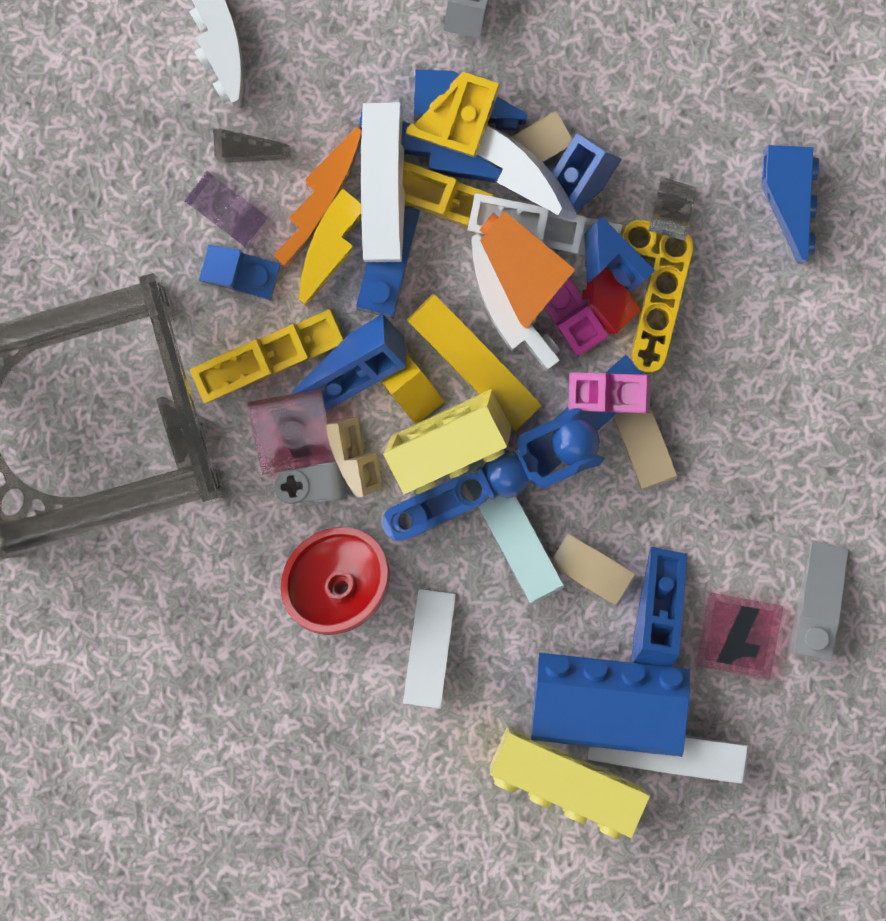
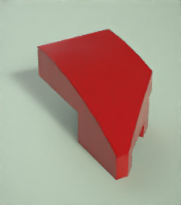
M607 267L589 283L587 282L586 289L582 290V299L589 300V306L609 334H617L641 311L633 297L614 278Z

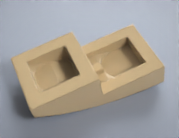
M557 111L512 136V138L522 143L543 163L566 151L573 140Z
M651 408L650 413H621L614 416L616 427L627 450L629 461L642 492L677 479L675 468Z
M358 417L343 418L326 424L329 443L336 463L356 497H363L383 489L377 452L364 453Z
M569 533L551 560L553 567L557 571L617 607L637 574Z

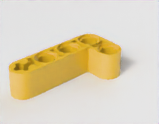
M636 220L626 226L621 236L630 244L628 235L631 231L641 230L647 235L648 244L646 247L633 248L644 260L653 262L652 268L655 271L648 279L630 351V359L644 374H651L663 366L667 357L693 252V241L691 236L681 229L645 220ZM669 239L680 240L684 246L683 255L680 257L670 256L665 250L666 241ZM668 275L673 278L675 282L673 293L664 294L657 289L656 279L658 276ZM659 311L663 313L666 318L664 329L654 330L650 328L647 323L649 312ZM642 333L650 338H663L662 344L658 341L653 344L652 355L657 357V361H652L648 367L643 365L644 359L638 357V352H644L649 343V339L641 338Z

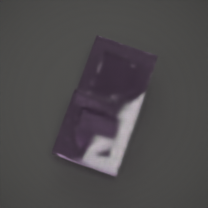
M205 171L183 200L244 247L247 246L268 218L208 171Z

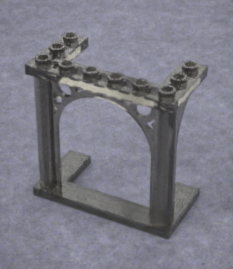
M154 273L139 277V284L0 323V358L3 357V367L0 369V388L8 374L18 363L42 348L150 317L192 466L86 496L59 497L43 493L26 484L9 468L0 453V472L5 478V484L0 487V562L26 557V549L200 499H202V502L208 503L228 499L219 465L216 462L210 461L171 321L177 320L169 289L167 284ZM19 350L14 356L10 354L13 351ZM19 489L24 496L22 507L14 515H6L2 510V500L10 490ZM39 499L42 501L45 510H34L36 515L28 517L33 506V500ZM55 504L63 506L62 508L54 509Z

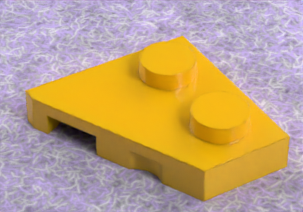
M462 72L450 84L449 90L445 94L439 95L429 105L430 109L415 124L411 123L407 127L406 134L476 158L501 87L500 84Z

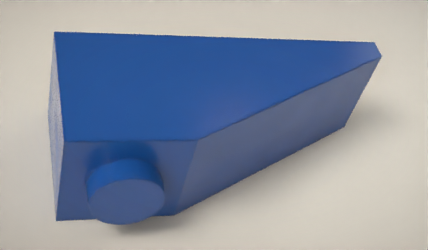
M404 207L402 262H367L356 304L357 310L379 316L383 314L387 318L394 319L420 210Z
M383 314L352 331L292 390V395L314 417L321 415L405 368L407 364L404 336Z
M656 547L650 548L634 628L631 663L672 667L679 657L687 553Z

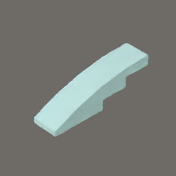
M480 459L469 464L470 469L464 474H478L477 468L483 467L486 462ZM469 479L465 483L476 501L482 494V487L475 479ZM516 496L511 498L497 497L493 500L489 497L485 503L478 506L531 605L564 588Z

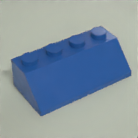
M539 652L534 683L531 740L683 757L690 699V669Z

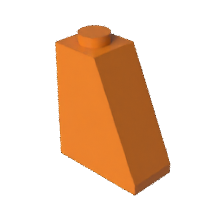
M506 211L500 217L493 212L479 229L484 234L480 242L520 324L527 329L575 269Z

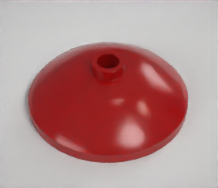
M349 527L325 529L304 540L289 557L281 578L282 601L288 614L304 629L322 635L346 633L364 624L379 609L389 588L390 567L381 546L367 533ZM348 586V590L339 595L341 588Z

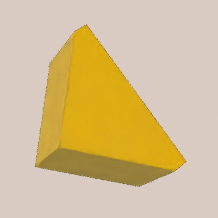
M406 354L407 366L380 382L414 424H417L445 403V401L423 372Z

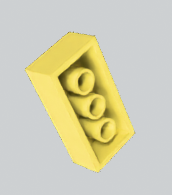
M508 726L489 766L490 775L494 777L495 785L513 793L516 792L518 787L528 792L529 800L549 809L552 803L563 808L565 816L579 823L585 824L587 819L592 820L600 827L599 831L618 840L621 839L622 834L632 838L650 798L649 793L644 787L542 741H533L530 736Z

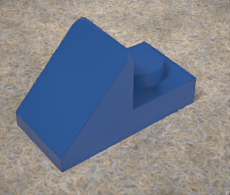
M603 217L585 233L586 280L588 283L608 266L614 278L633 292L655 271Z
M208 245L199 281L271 301L281 264L244 254L238 249Z

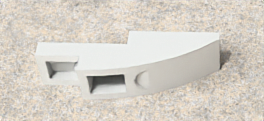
M192 0L195 8L189 11L200 31L208 29V31L195 37L201 47L195 53L205 71L213 68L219 79L213 85L223 103L230 100L236 109L242 106L244 70L241 46L230 10L225 0Z
M476 233L471 239L472 261L479 292L490 319L511 352L524 343L542 367L548 371L559 362V358L555 354L560 349L547 333L542 337L532 326L537 322L536 319L533 320L527 329L520 324L480 242L482 237Z

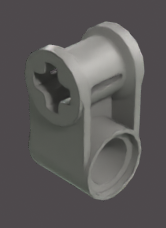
M336 462L284 471L277 477L274 485L276 496L288 504L348 499L346 481ZM288 476H293L295 482H301L302 489L296 491V497L289 498L288 492L281 491L280 488L281 485L287 482Z

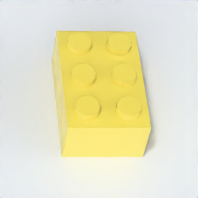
M490 389L391 435L383 455L403 494L413 490L416 494H420L436 485L435 480L445 475L455 478L470 469L469 464L480 459H483L484 462H490L505 453L504 448L508 446L512 428L493 390Z

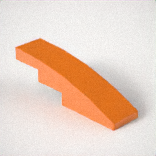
M358 127L304 180L313 193L289 217L298 230L273 255L286 269L313 239L314 233L325 212L342 188H344L361 146L362 131Z

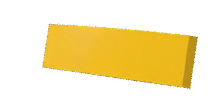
M432 294L406 319L478 395L490 389L493 390L511 428L515 432L542 406L436 295Z
M328 309L261 339L252 340L189 370L202 401L206 404L335 349L345 339V336L334 310Z

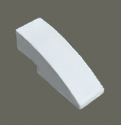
M487 125L477 155L503 168L497 183L557 215L573 220L576 212L566 192L545 164L522 143L503 131Z
M423 589L418 590L403 704L441 709L456 594Z

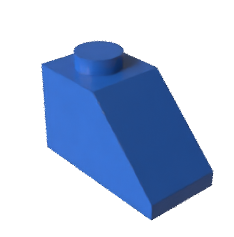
M576 133L552 173L566 192L575 212H577L603 191L622 159L594 140Z

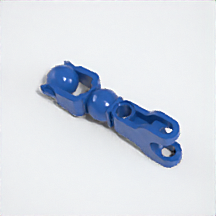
M572 408L562 416L520 435L517 440L518 447L515 448V451L504 450L505 453L495 460L486 462L483 467L477 468L478 474L468 473L389 508L382 518L383 529L394 540L400 541L413 538L482 505L489 497L491 500L497 497H515L525 491L529 482H535L538 487L545 488L581 471L600 466L605 458L597 455L600 444L598 431L592 423L580 418L582 409ZM553 432L551 441L553 452L560 461L569 466L543 477L538 470V459L531 455L529 451V444ZM469 479H475L482 487V494L476 501H470L463 495V485ZM403 512L408 513L412 518V525L408 530L400 525V517Z

